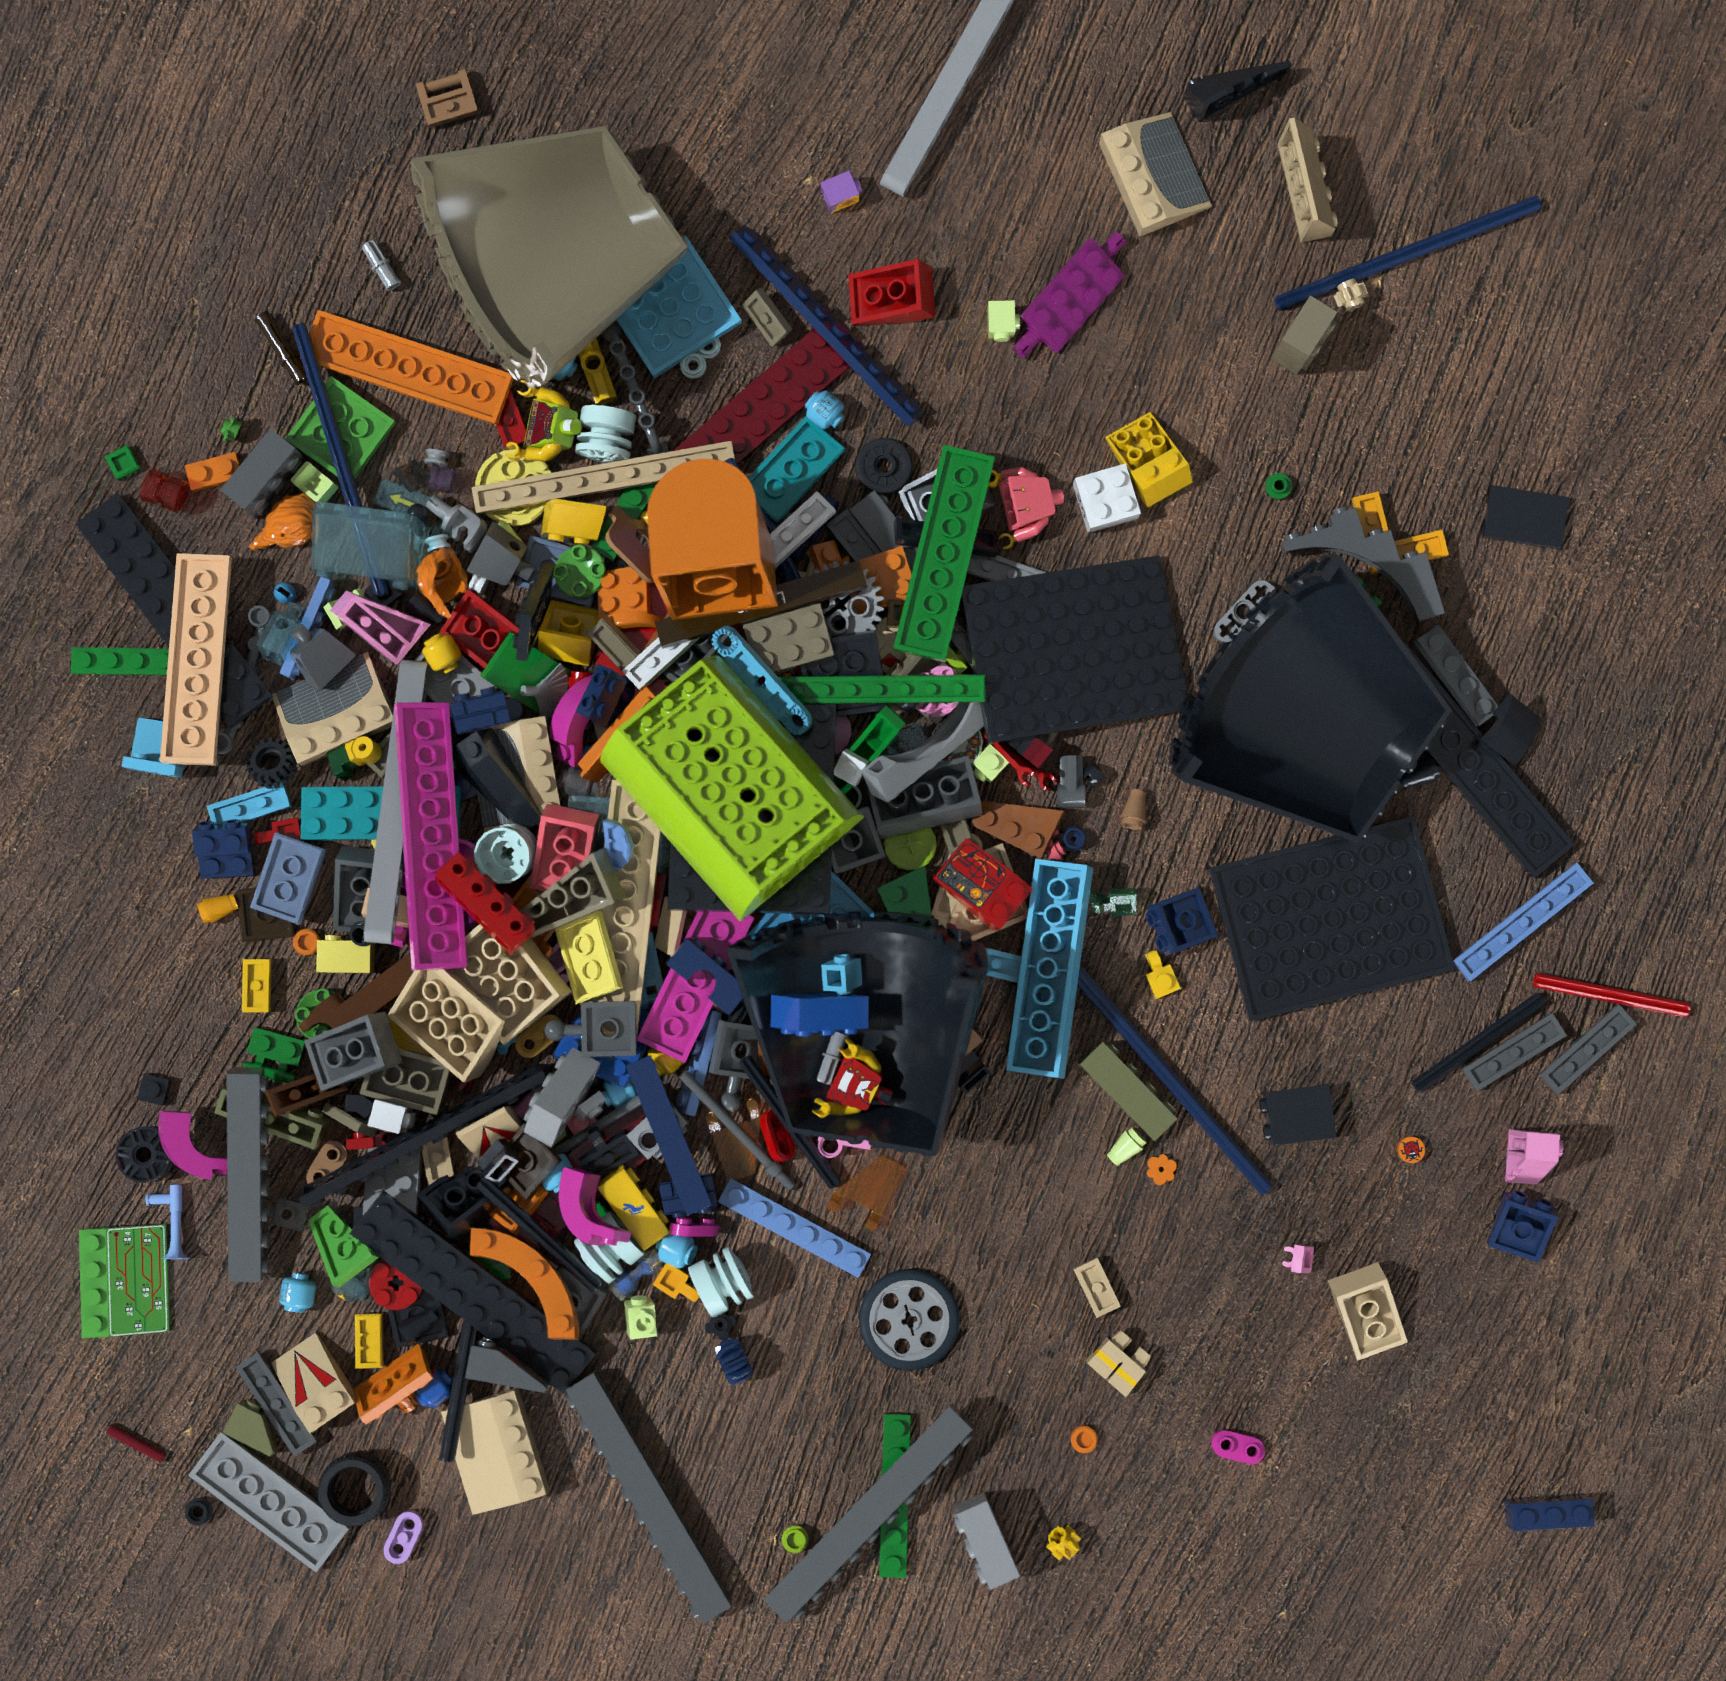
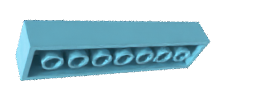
M1035 859L1031 886L1033 890L1030 894L1006 1067L1007 1071L1065 1079L1093 868L1088 865Z

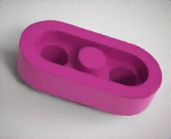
M676 1217V1221L670 1222L669 1233L686 1237H714L719 1234V1224L714 1223L715 1219L710 1217H699L698 1221H692V1218Z
M1221 1429L1215 1432L1211 1438L1213 1451L1223 1458L1247 1464H1256L1263 1459L1265 1454L1263 1443L1257 1437ZM1223 1440L1230 1441V1446L1227 1449L1221 1448ZM1250 1446L1256 1448L1254 1455L1247 1454V1449Z

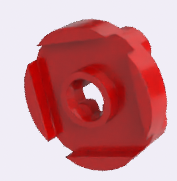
M385 1260L375 1265L370 1275L369 1289L371 1295L379 1306L389 1310H402L417 1301L423 1291L420 1286ZM394 1275H398L399 1280L404 1281V1285L399 1286V1290H394V1286H390V1281L393 1280Z

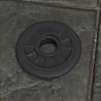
M878 438L868 442L860 450L855 468L857 477L865 488L872 492L875 490L877 494H891L907 484L912 474L913 462L909 451L902 443L891 438ZM882 459H886L892 464L891 469L886 473H882L877 469V463Z

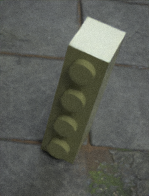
M1100 1042L1078 1064L1151 1140L1156 1141L1177 1120L1173 1115L1176 1110L1168 1101L1164 1100L1161 1102L1155 1096L1158 1091L1147 1080L1144 1083L1136 1076L1139 1073L1138 1070L1129 1061L1124 1064L1117 1057L1121 1053L1110 1042L1107 1045L1104 1042Z

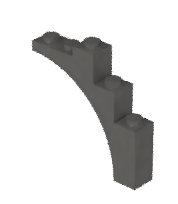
M1348 506L1335 509L1332 511L1333 515L1327 519L1330 527L1326 528V525L1322 524L1311 528V533L1301 536L1300 532L1287 535L1285 536L1286 541L1280 544L1283 555L1299 551L1324 550L1345 554L1372 566L1397 588L1409 606L1415 623L1429 620L1445 613L1426 552L1418 554L1417 550L1403 554V560H1400L1391 530L1384 532L1383 528L1368 532V537L1365 538L1356 508L1349 510Z

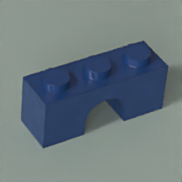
M686 937L667 960L666 964L686 981L696 971L707 970L711 972L716 982L714 989L707 997L730 1015L743 999L735 973L732 975L724 969L727 964L717 955H714L713 958L708 956L704 952L707 947L695 937L692 941Z
M1585 1494L1558 1495V1499L1537 1500L1532 1497L1504 1499L1506 1526L1512 1531L1594 1527L1593 1500Z

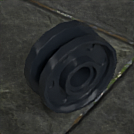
M138 1127L129 1130L121 1137L116 1147L115 1159L118 1169L126 1178L134 1182L148 1183L163 1179L171 1172L175 1165L162 1147L158 1127ZM145 1147L151 1151V1158L147 1162L141 1156V1152Z

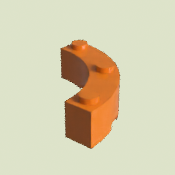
M471 1228V1256L505 1263L519 1272L533 1287L546 1315L548 1338L580 1340L578 1315L569 1292L570 1290L552 1263L530 1245L512 1236L488 1229Z

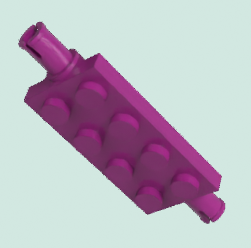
M1114 231L1102 247L1093 239L1088 238L1020 315L1027 323V332L1012 347L1019 357L1025 359L1038 342L1045 343L1053 352L1058 353L1125 277L1124 273L1116 266L1112 259L1127 243L1120 233Z

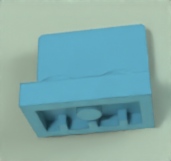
M138 718L131 757L123 756L122 767L130 770L182 778L184 764L161 763L163 721Z

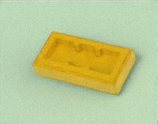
M383 1313L355 1314V1368H383Z

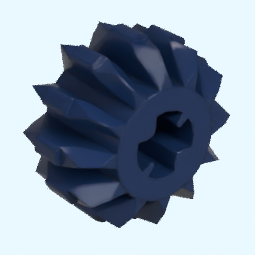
M737 1338L727 1339L715 1347L717 1359L731 1385L745 1382L753 1376V1369Z

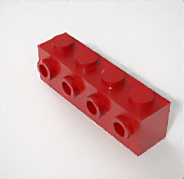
M457 852L435 873V881L512 955L535 934L534 920L525 911L520 913L514 907L515 901L507 893L501 894L495 888L497 886L495 881L489 875H482L476 869L478 866L468 855L463 857Z

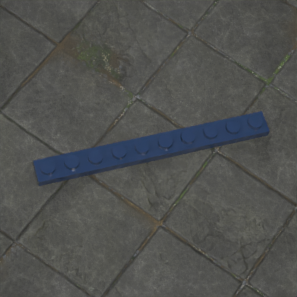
M748 227L734 231L729 238L734 245L908 427L919 421L925 414L920 409L919 404L910 398L902 390L901 385L884 371L883 366L866 352L865 347L848 333V329L843 324L837 322L830 314V310L818 302L813 296L812 291L799 282L794 272L780 262L776 253L761 242L758 234Z

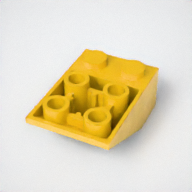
M1151 412L1105 437L1120 465L1126 463L1132 486L1147 508L1193 483L1188 462Z

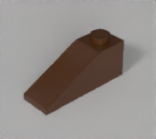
M312 1074L267 1090L265 1093L276 1117L335 1098L347 1091V1087L345 1084L321 1091L316 1075Z

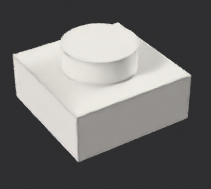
M845 749L834 769V775L853 786H857L863 775L861 770L868 765L869 761Z
M598 1091L578 1106L575 1116L581 1123L587 1118L593 1120L602 1113V1106L606 1098Z

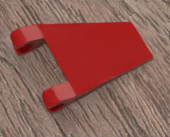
M1006 741L992 743L1000 754L1017 770L1021 784L1031 786V783L1027 780L1029 774L1033 777H1038L1040 787L1047 791L1052 790L1048 786L1049 779L1056 783L1059 782V778L1056 775L1046 773L1042 769L1037 768Z

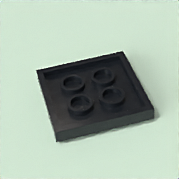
M876 630L830 636L835 656L800 665L802 676L884 675ZM836 703V717L881 711L885 706L889 708V704Z

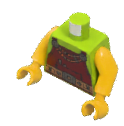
M521 380V381H520V382L526 384V380ZM529 387L525 393L517 390L519 394L526 398L537 396V399H533L523 446L527 449H521L516 443L509 442L506 446L509 449H516V452L511 455H505L514 462L521 460L522 457H526V460L550 461L562 450L570 449L574 435L581 432L582 425L580 420L577 419V412L570 409V404L559 392L540 387V389Z

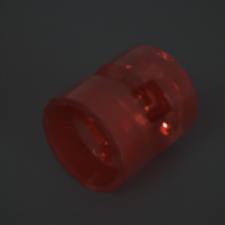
M152 468L143 481L140 498L154 505L161 503L162 508L178 513L186 502L189 482L174 476L169 479L167 473Z

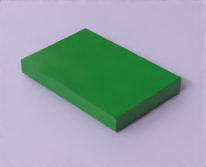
M510 632L480 676L539 713L535 698L533 696H522L520 693L521 686L538 685L559 663L535 647L532 648L527 662L516 660L517 649L513 648L515 634ZM564 667L565 670H566V673H567V675H568V677H569V675L571 674V671H570L569 669H567L566 667Z

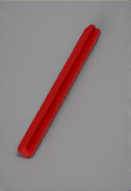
M1536 973L1533 978V986L1536 988L1681 1017H1688L1690 1013V1004L1686 1002Z

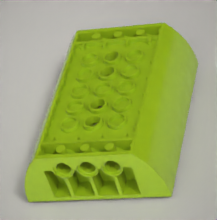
M710 656L701 659L618 727L605 745L600 758L603 766L740 922L863 819V815L721 656ZM697 729L703 734L701 740L698 742L689 741L687 734L690 730ZM708 750H717L720 753L719 760L716 762L707 761L704 756ZM749 789L755 792L756 798L753 802L746 803L741 800L740 795L744 790ZM763 810H770L774 814V819L769 823H763L758 819L759 813Z

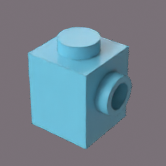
M849 954L835 955L833 960L821 965L823 991L849 994L853 992L854 988L863 985L860 958H850Z

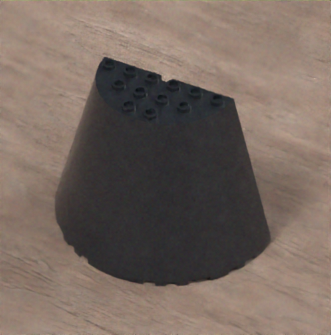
M1337 553L1321 555L1319 563L1312 559L1303 567H1298L1287 575L1285 581L1288 583L1280 590L1275 588L1268 592L1245 615L1249 620L1245 625L1243 624L1242 630L1238 633L1236 628L1233 633L1229 634L1232 641L1224 642L1214 654L1196 682L1200 686L1196 697L1191 694L1189 695L1186 706L1179 716L1177 723L1178 728L1181 730L1178 739L1174 737L1171 740L1169 765L1173 767L1171 769L1172 773L1185 783L1359 843L1361 839L1368 836L1375 819L1385 812L1386 804L1391 796L1398 793L1401 789L1402 782L1400 779L1405 772L1411 773L1418 763L1417 759L1423 751H1426L1432 745L1436 732L1446 725L1449 719L1448 715L1452 709L1342 557Z
M860 911L845 914H824V918L816 917L813 919L814 922L801 924L800 919L779 923L775 927L759 930V937L751 939V935H747L727 947L732 968L789 1132L800 1133L801 1136L824 1137L825 1140L848 1141L849 1144H860L866 1140L874 1148L896 1149L902 1153H920L926 1157L938 1154L943 1144L989 967L987 950L982 942L975 943L971 939L970 932L965 929H958L954 924L947 923V928L939 926V919L908 913L874 911V917L861 918ZM849 954L850 958L861 959L863 985L854 988L853 992L849 994L869 996L868 1029H858L857 1034L844 1035L849 1036L848 1038L855 1045L872 1051L880 1063L881 1071L883 1072L879 1085L892 1090L893 1093L887 1106L872 1099L867 1111L862 1110L860 1113L849 1115H827L821 1118L814 1114L812 1110H819L822 1106L814 1102L816 1098H821L828 1102L825 1098L831 1085L819 1082L817 1077L824 1059L822 1054L826 1053L832 1035L812 1033V1036H796L795 1034H783L780 1028L771 1027V995L836 992L823 991L821 965L833 960L835 955ZM847 1043L845 1044L844 1050L849 1047ZM839 1061V1064H838L836 1073H837V1071H838V1069H839V1066H840V1064H841L840 1061Z

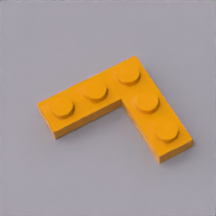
M1379 491L1351 499L1353 508L1357 510L1365 538L1368 537V532L1383 528L1384 532L1389 531ZM1443 530L1394 541L1400 560H1403V554L1416 550L1418 554L1426 552L1428 561L1449 555ZM1368 565L1370 575L1380 573L1378 570Z

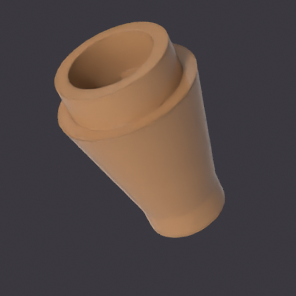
M1131 789L1130 796L1120 816L1123 827L1141 830L1143 824H1146L1145 791Z

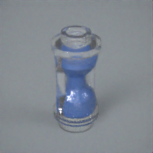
M647 1248L644 1251L645 1254L637 1260V1266L633 1271L622 1272L608 1285L620 1301L623 1302L626 1298L630 1299L632 1297V1294L638 1289L639 1280L642 1276L653 1275L659 1269L662 1270L664 1268L658 1256V1251L655 1248L652 1250Z

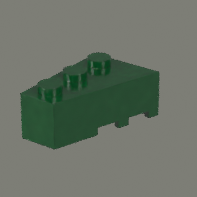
M925 866L877 888L887 912L908 913L932 918Z

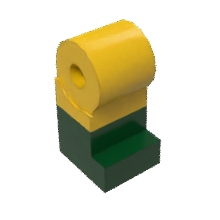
M362 736L326 753L334 776L345 782L353 778L352 770L366 763L373 764L379 761L382 755V748L375 741Z

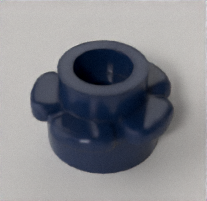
M1069 826L1061 834L1060 841L1061 844H1064V848L1067 851L1075 852L1084 848L1086 834L1081 828ZM1073 836L1076 838V841L1074 842L1071 841V837Z

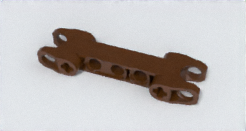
M408 937L405 943L410 948V939ZM408 953L346 1001L338 992L333 993L318 1004L298 1027L304 1033L323 1023L328 1024L334 1029L367 1014L379 1012L399 997L413 974L411 954Z

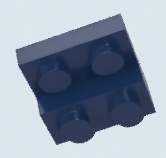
M598 664L575 712L608 729L631 703L636 686L623 675Z
M239 819L227 820L224 824L204 821L194 827L192 838L195 857H198L201 879L252 876L255 874L249 822H241Z
M1200 887L1146 907L1148 910L1146 921L1150 927L1155 928L1158 936L1155 938V944L1160 952H1164L1165 956L1218 936Z
M1513 1190L1512 1193L1505 1191L1496 1211V1221L1488 1237L1487 1245L1539 1263L1558 1219L1556 1208L1553 1207L1552 1202L1546 1199L1539 1198L1538 1202L1528 1199V1195L1522 1191Z

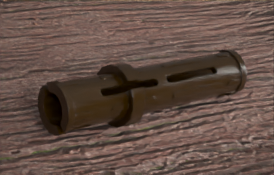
M264 311L257 315L254 321L258 324L278 355L281 367L286 368L295 385L306 382L308 379L305 369L298 359L299 354L297 351L292 350L269 311Z

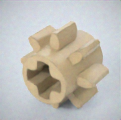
M1350 279L1337 286L1339 292L1336 293L1334 298L1338 308L1344 306L1347 311H1351L1364 305L1365 301L1363 298L1369 293L1364 282L1358 284L1356 279Z

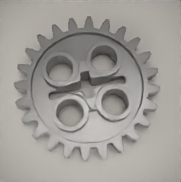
M838 560L834 561L833 568L839 567ZM846 560L843 565L849 564V561ZM827 563L823 564L824 571L831 569ZM868 568L863 570L868 588L862 589L858 595L845 604L846 610L845 608H840L829 618L825 619L830 636L864 632L868 628L870 630H877L873 622L882 621L883 619L877 614V611L885 610V607L878 605V602L885 599V596L877 595V591L882 588V586L874 587L873 585L877 577L874 576L869 579L866 577L869 572ZM819 569L814 570V573L821 572ZM851 593L831 598L828 608H822L823 613H827L839 603L837 598L844 599ZM856 599H863L866 602L867 609L865 613H859L855 610L854 603ZM836 615H841L845 618L846 626L844 629H837L834 626L833 620Z

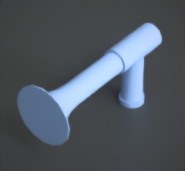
M170 1185V1194H146L145 1201L147 1206L170 1204V1248L168 1254L162 1259H190L184 1254L181 1245L182 1185Z

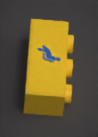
M621 1165L600 1178L597 1188L628 1231L631 1232V1235L642 1250L645 1251L669 1234L670 1231L667 1224L670 1223V1220L662 1209L657 1212L652 1205L655 1200L647 1188L642 1190L636 1183L640 1179L631 1167L626 1169L624 1165Z

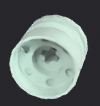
M583 406L580 422L582 427L590 432L578 434L577 439L582 443L576 444L575 452L591 460L604 463L630 459V452L627 450L632 448V442L621 436L634 434L636 415L629 411L609 406Z
M516 823L503 824L484 833L477 841L474 850L475 863L478 866L479 872L482 875H489L498 884L510 883L523 877L533 869L537 840L530 830ZM512 847L514 852L508 857L506 852L508 848Z
M611 1211L602 1217L606 1223L628 1230L622 1221ZM630 1235L629 1242H617V1246L605 1244V1246L589 1245L578 1238L574 1240L587 1266L607 1283H611L615 1279L610 1268L619 1275L623 1272L618 1261L619 1259L632 1265L645 1254L632 1235Z
M729 1246L723 1249L725 1262L722 1261L718 1253L713 1254L716 1267L711 1269L704 1259L688 1267L693 1284L712 1318L729 1310L726 1297L731 1296L738 1305L742 1303L738 1291L741 1290L747 1300L754 1297L749 1275L740 1258L733 1253Z

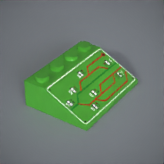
M167 1224L89 1227L79 1230L82 1338L170 1331L168 1260L162 1259L168 1254Z

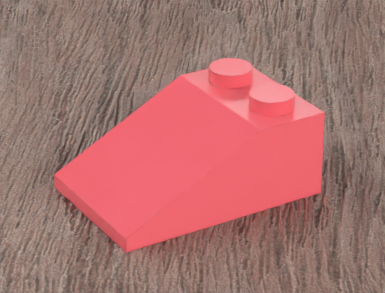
M552 804L546 805L540 820L530 884L531 889L546 891L551 885L563 878L570 870L582 863L593 853L600 814Z

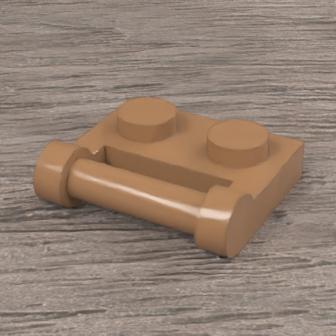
M465 68L458 70L457 74L427 83L423 81L415 83L429 128L479 113ZM462 84L463 88L428 98V93Z

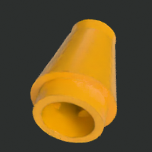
M234 894L202 899L203 902L197 903L203 923L210 922L212 924L234 910L239 909Z

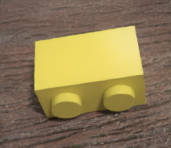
M325 935V940H317L316 972L374 973L375 943L372 942V944L365 947L358 946L352 940L341 941L340 935Z

